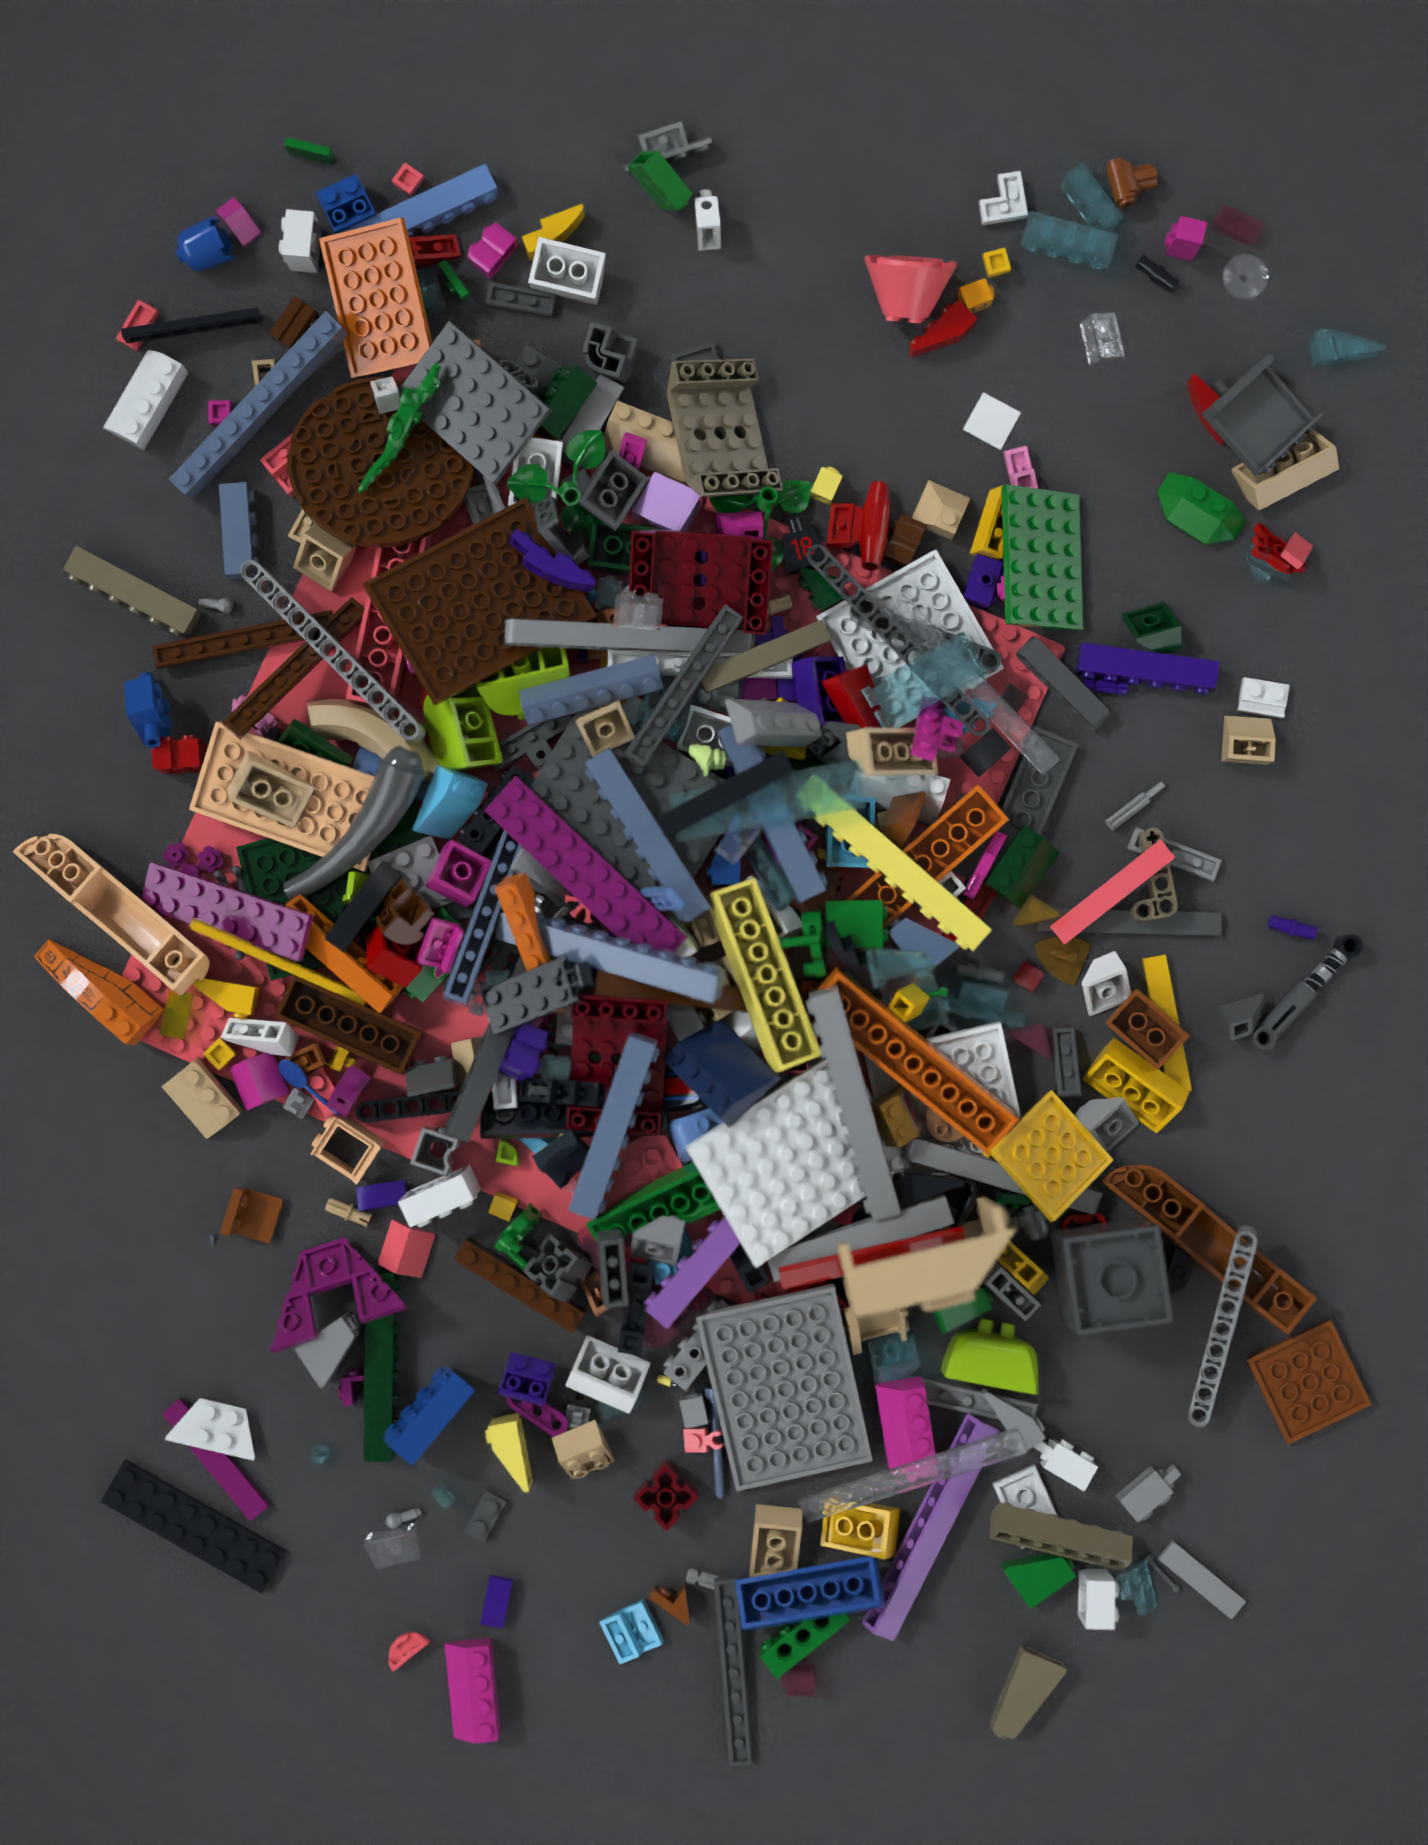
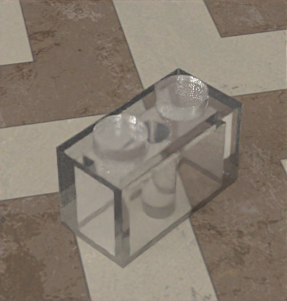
M621 591V594H617L615 598L613 626L660 631L664 598H659L658 594L646 593L645 596H635V592Z

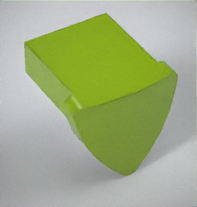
M349 872L346 895H343L342 904H350L370 875Z

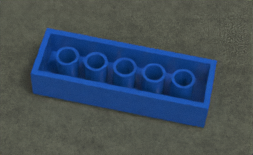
M874 1556L735 1580L741 1626L743 1630L747 1631L885 1607L878 1560Z

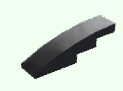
M382 860L324 940L344 953L369 922L388 892L400 879L401 873Z
M835 921L825 923L828 940L847 971L878 1000L883 999L881 985L867 950L857 952L851 935L841 938Z
M525 1078V1080L519 1082L517 1101L603 1107L605 1084Z

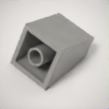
M348 1311L317 1332L318 1339L300 1344L294 1349L320 1388L325 1386L334 1377L362 1331L360 1327L362 1323L355 1313L352 1314Z

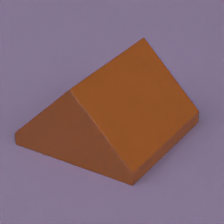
M923 791L895 796L890 803L882 828L888 840L900 850L917 822L927 794Z

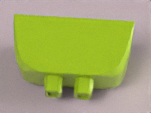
M543 647L477 683V689L486 705L500 715H517L519 720L526 719L521 708L520 690L570 677L565 648Z
M476 684L435 707L428 695L426 696L423 709L425 722L422 725L425 728L426 735H429L430 738L429 748L440 766L458 771L482 768L503 762L490 709L481 697Z
M980 1318L977 1329H962L953 1335L940 1369L946 1378L1038 1395V1363L1035 1349L1028 1342L1015 1337L1014 1324L1002 1322L999 1334L992 1332L993 1320Z

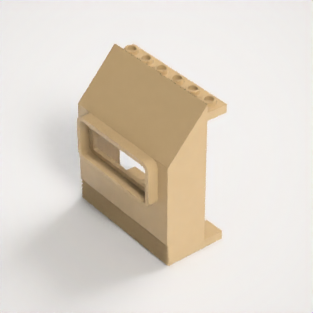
M978 1195L975 1201L978 1219L965 1222L963 1226L964 1241L853 1267L848 1243L846 1241L837 1243L844 1276L841 1277L845 1296L854 1315L858 1318L860 1315L862 1317L864 1314L868 1316L869 1313L885 1312L914 1304H919L923 1311H932L975 1300L974 1290H976L1016 1230L1014 1226L1009 1224L1006 1210H1003L1001 1206L984 1195ZM933 1230V1231L927 1232V1234L933 1233V1232H937V1231H936V1230Z

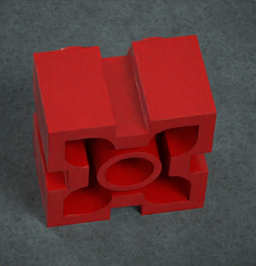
M184 735L181 740H173V737H160V745L152 748L153 770L160 771L164 775L201 772L209 744L202 742L201 738H196L195 735Z

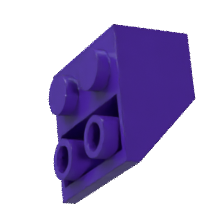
M510 1352L498 1394L544 1406L556 1363Z

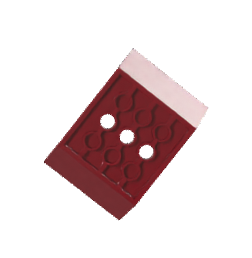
M662 529L632 531L627 625L651 626V623L709 627L726 604L744 617L737 629H742L743 633L766 635L773 540L750 535ZM699 550H704L708 553L709 558L704 563L698 562L695 558V554ZM701 573L706 576L707 582L705 585L698 586L695 584L693 578L696 574ZM695 597H702L706 604L703 608L698 609L693 606L692 600Z
M578 994L580 1002L571 1006V1018H573L571 1081L604 1083L605 1091L603 1107L568 1105L567 1129L596 1131L619 1063L613 1060L612 1055L615 1053L623 1054L629 1034L632 1031L657 1040L656 1048L660 1050L656 1062H650L648 1070H651L652 1073L648 1084L643 1083L640 1091L644 1092V1096L640 1106L635 1105L633 1113L637 1114L633 1127H627L626 1133L660 1136L664 1104L666 1063L662 1058L666 1055L667 1000ZM593 1051L599 1052L602 1059L593 1061L590 1059L589 1053Z

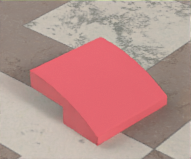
M291 434L262 457L260 461L292 498L294 492L287 468Z

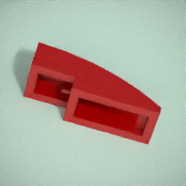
M1194 373L1186 383L1190 399L1200 421L1221 446L1224 440L1201 415L1220 396Z

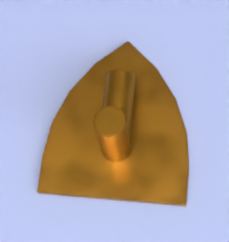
M1057 936L1044 939L1034 944L1039 960L1046 970L1057 979L1075 986L1092 944L1073 938L1064 945Z

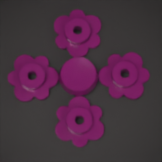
M178 842L175 845L169 844L167 846L168 851L163 854L164 861L169 862L170 867H182L181 871L201 877L200 869L212 873L216 868H220L223 865V860L220 858L221 851L215 850L212 846H206L203 852L198 853V866L187 864L186 858L190 856V852L186 850V846L182 842Z

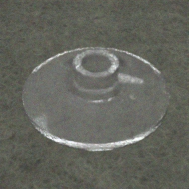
M1240 254L1233 257L1223 270V283L1226 290L1239 299L1257 297L1264 291L1268 283L1269 275L1266 265L1261 259L1251 254ZM1240 277H1245L1247 282H1242Z

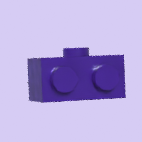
M980 554L976 555L963 593L967 604L985 610L988 609L990 604L994 605L998 595L997 591H995L997 582L1001 583V576H1004L1002 561Z

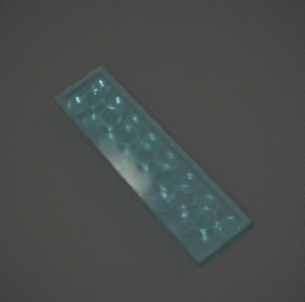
M857 760L794 771L792 774L676 834L677 843L865 808ZM712 787L668 795L671 809Z

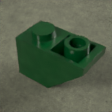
M807 568L799 570L800 577L797 580L803 590L807 589L811 595L809 601L814 610L819 609L820 613H823L845 600L818 571ZM828 574V577L830 579H836L835 576Z

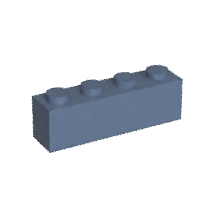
M247 482L219 484L225 575L230 580L244 579L241 575L243 563L253 560L260 564L259 557H256L255 549L259 547L258 536L254 534V525H257V515L253 511L252 503L256 502L255 491L251 489ZM255 569V570L252 572V574H251V577H252V578L257 575V570H258V569Z

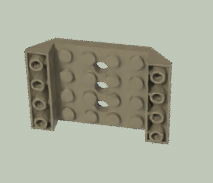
M754 358L673 361L671 363L667 399L685 481L700 497L760 493L761 489L767 486L773 487L777 492L783 491L779 469H768L750 388L759 381ZM734 429L740 430L742 438L735 435ZM714 430L721 432L722 440L715 436ZM694 431L701 433L702 441L695 437Z

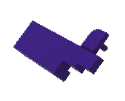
M783 616L771 617L772 631H767L766 635L755 634V643L758 646L788 634V629H784ZM802 655L794 657L793 662L802 660ZM794 675L792 679H776L778 698L782 697L788 702L797 703Z

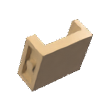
M851 1307L843 1308L847 1339L853 1355L862 1353L861 1341L898 1332L902 1341L907 1340L906 1332L909 1331V1325L906 1318L908 1316L906 1307L885 1312L878 1311V1313L874 1312L873 1314L869 1313L868 1316L864 1314L863 1317L860 1315L858 1318L854 1315Z

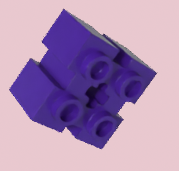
M530 1024L516 1028L497 1073L519 1082L525 1080V1078L532 1077L533 1074L536 1075L541 1065V1062L538 1061V1056L540 1052L544 1053L548 1046L549 1040L546 1038L549 1032Z

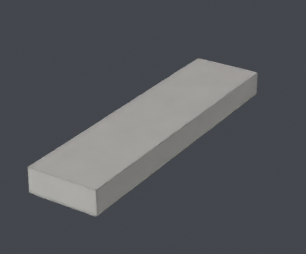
M1137 827L1134 829L1127 850L1141 855L1138 838L1145 830ZM1148 836L1147 841H1155V836ZM1164 838L1166 847L1175 856L1169 862L1170 866L1206 880L1215 881L1222 862L1221 859Z
M1173 1540L1170 1541L1158 1556V1559L1231 1620L1246 1603L1240 1595Z

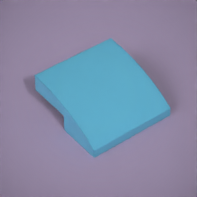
M645 1599L626 1606L599 1622L619 1664L640 1657L643 1652L658 1647L665 1641Z

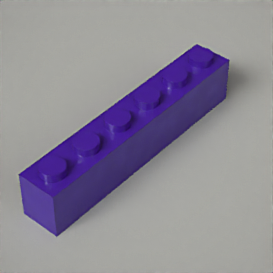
M1082 643L1078 648L1075 674H1081V678L1095 679V676L1104 677V680L1114 682L1126 680L1129 685L1148 683L1151 688L1170 686L1172 690L1180 692L1192 689L1195 690L1194 693L1207 695L1216 689L1220 661Z

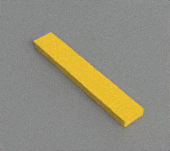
M1166 955L1143 958L1142 963L1149 999L1179 1024ZM1182 1044L1162 1065L1163 1073L1186 1090L1192 1091Z

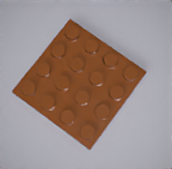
M1330 1319L1322 1321L1245 1358L1280 1433L1288 1445L1372 1405Z

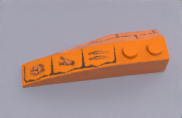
M50 939L34 956L44 969L78 1003L125 1045H137L165 1011L162 1006L132 980Z

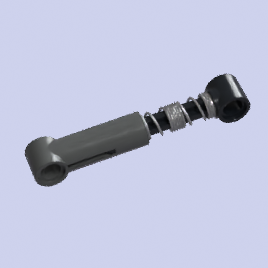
M1348 934L1336 938L1330 956H1326L1325 961L1315 967L1312 975L1309 978H1305V983L1298 982L1257 1026L1254 1033L1248 1036L1249 1044L1255 1049L1267 1050L1272 1048L1280 1035L1317 997L1315 991L1320 986L1323 987L1322 984L1327 983L1332 978V973L1336 972L1340 965L1345 964L1346 961L1358 956L1362 952L1363 942L1360 937ZM1347 940L1352 943L1350 952H1347L1344 948V943ZM1261 1032H1264L1267 1037L1264 1044H1260L1258 1041V1035Z

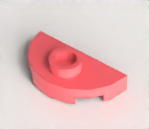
M406 1632L398 1636L392 1643L389 1651V1666L392 1672L428 1645L431 1640L418 1632Z

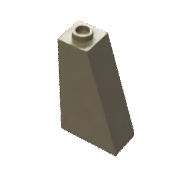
M1020 1644L989 1722L996 1736L1002 1739L1007 1737L1015 1739L1066 1674L1067 1667L1063 1661Z

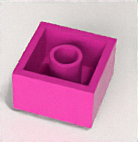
M450 840L443 846L425 887L466 908L475 901L492 861Z

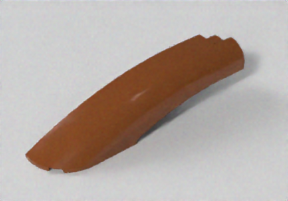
M1141 1164L1123 1166L1104 1177L1101 1182L1141 1218L1158 1225L1160 1234L1183 1251L1188 1258L1223 1285L1236 1237V1232L1208 1209L1205 1204L1157 1168ZM1240 1237V1239H1241L1244 1243H1248L1245 1239H1243L1242 1237ZM1256 1249L1242 1302L1283 1334L1288 1335L1317 1298ZM1236 1257L1234 1259L1239 1265L1247 1263V1260L1243 1257ZM1237 1279L1228 1281L1233 1287L1241 1285V1282Z

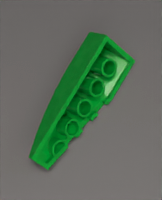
M694 1162L655 1180L604 1210L602 1214H598L595 1220L590 1219L587 1221L586 1226L597 1243L596 1231L620 1229L622 1237L625 1238L627 1235L633 1234L661 1216H675L685 1221V1224H689L719 1210L720 1207Z

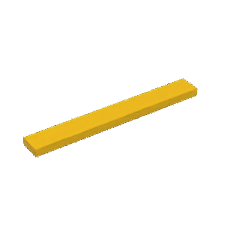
M194 917L189 924L192 930L362 1005L366 1002L348 985L276 953L253 946L249 941Z

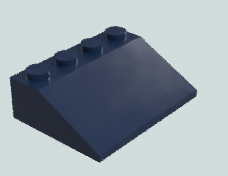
M721 1019L678 1042L662 1058L669 1068L728 1128L780 1079Z

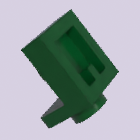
M999 1192V1197H995L994 1202L1001 1206L1003 1210H1006V1204H1009L1010 1208H1023V1204H1030V1198L1018 1192Z

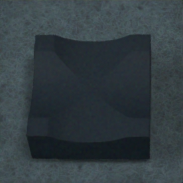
M569 1129L550 1144L541 1148L532 1157L538 1169L542 1173L547 1174L562 1189L576 1173L583 1169L590 1147Z

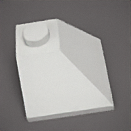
M1115 951L1094 959L1082 981L1089 1016L1122 1004L1131 994L1127 969Z

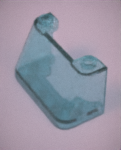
M877 947L866 950L874 988L879 987L886 1007H889L898 990L912 983L918 986L924 993L939 991L932 971L935 969L932 957L927 956L925 952ZM940 995L930 997L921 1015L906 1023L917 1031L949 1022L947 1012H951L948 999H943Z

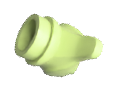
M697 743L689 746V756L700 765L703 770V776L707 777L711 769H724L725 751L713 750L710 746Z

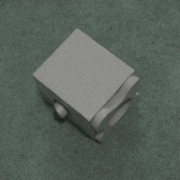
M431 1126L423 1127L410 1164L446 1176L452 1172L454 1167L453 1152L461 1146L462 1141L444 1134L445 1128L443 1127L439 1129ZM435 1141H441L447 1147V1151L442 1158H436L431 1153L430 1148Z

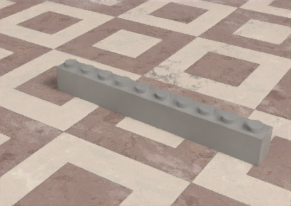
M836 985L810 992V1000L806 1001L810 1015H815L816 1023H813L816 1037L821 1036L823 1045L819 1046L822 1059H827L829 1067L825 1069L829 1082L833 1081L835 1085V1090H832L835 1104L840 1103L842 1112L838 1113L841 1126L846 1125L848 1134H845L847 1147L853 1148L855 1155L851 1157L854 1171L859 1170L861 1178L857 1179L860 1192L866 1193L867 1200L863 1201L866 1213L872 1214L873 1221L901 1214L838 987Z

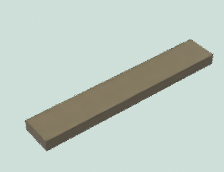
M819 620L712 665L701 681V685L705 693L709 694L828 644L832 641V638L823 620Z

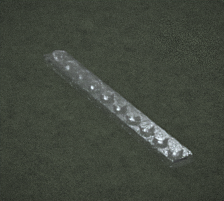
M902 591L884 606L883 609L1042 775L1060 761V757Z
M1015 1428L799 1498L798 1503L807 1523L1027 1453V1447L1019 1428Z

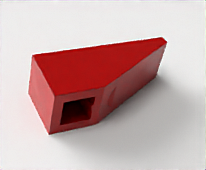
M959 300L953 305L949 303L942 310V316L937 321L933 319L925 328L926 332L921 337L917 335L911 341L908 355L913 358L959 342L975 326L978 318Z

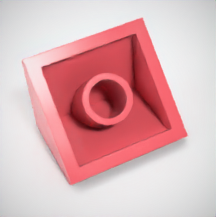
M392 1219L377 1264L395 1274L422 1278L436 1233L415 1226L409 1227L406 1223Z

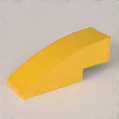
M583 204L541 219L542 229L522 236L530 261L534 260L539 237L563 242L575 231L585 218Z

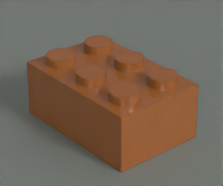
M1138 988L1130 994L1105 1022L1157 1070L1190 1036L1188 1032Z

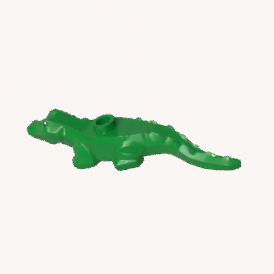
M439 363L432 365L423 382L414 390L406 387L399 401L400 406L391 417L386 429L390 433L386 448L360 484L358 489L360 494L366 491L368 486L375 481V478L382 473V470L389 467L390 463L397 458L401 448L404 447L407 437L410 435L413 425H418L422 418L423 412L420 411L422 405L441 388L439 380L441 365Z

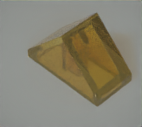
M1030 894L1013 920V925L1020 927L1061 918V913Z

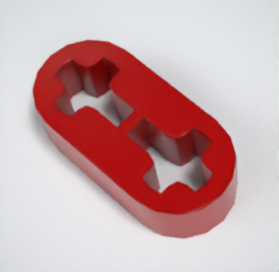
M1097 1211L1096 1214L1086 1212L1069 1213L1062 1217L1060 1226L1061 1228H1069L1066 1225L1070 1224L1071 1219L1075 1223H1081V1225H1075L1074 1227L1091 1225L1085 1224V1222L1093 1221V1217L1100 1220L1098 1223H1105L1106 1220Z

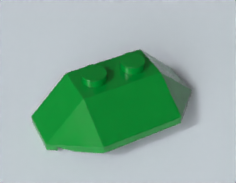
M1169 472L1157 491L1166 521L1204 545L1234 540L1247 521L1232 501L1195 478Z

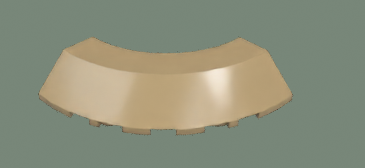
M342 699L306 701L311 729L326 740H351L357 742L359 746L373 754L376 753L383 759L392 748L400 745L407 750L417 751L423 761V773L425 775L422 782L432 780L438 762L426 742L422 740L419 743H411L402 738L371 706ZM392 714V720L398 719V717ZM411 727L408 730L409 737L413 736L416 732Z

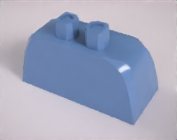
M708 1107L668 1121V1131L675 1152L682 1165L693 1162L685 1146L723 1123Z

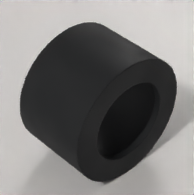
M992 728L960 758L979 778L1006 754L1011 747Z

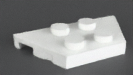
M199 1398L165 1438L168 1441L253 1461L255 1459L246 1409Z

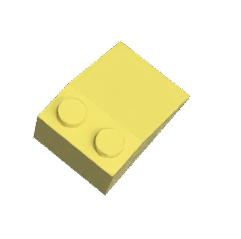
M513 1413L493 1417L488 1425V1429L485 1430L487 1443H491L492 1450L524 1492H529L533 1478L521 1415Z

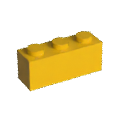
M1002 486L989 490L970 554L974 556L980 554L996 560L1003 557Z

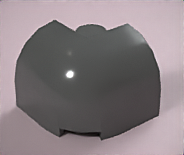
M591 322L583 346L586 363L599 375L602 374L605 377L626 382L635 368L633 361L640 341L633 337L618 334L612 327Z

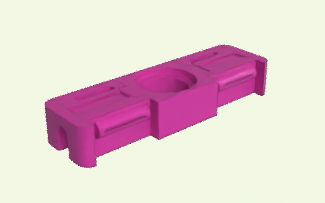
M998 830L994 832L965 886L966 889L962 892L963 895L974 899L1007 837L1006 834Z

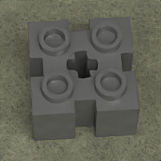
M548 1233L539 1246L542 1252L538 1258L534 1256L531 1258L523 1272L534 1282L541 1284L540 1287L551 1297L568 1302L577 1289L574 1283L578 1278L583 1279L593 1263L581 1253L576 1252L575 1248L565 1239Z

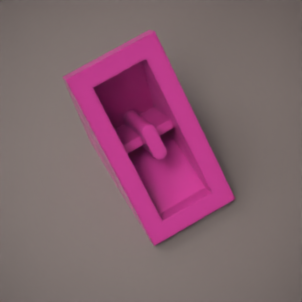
M234 197L216 210L243 247L262 234L243 206Z

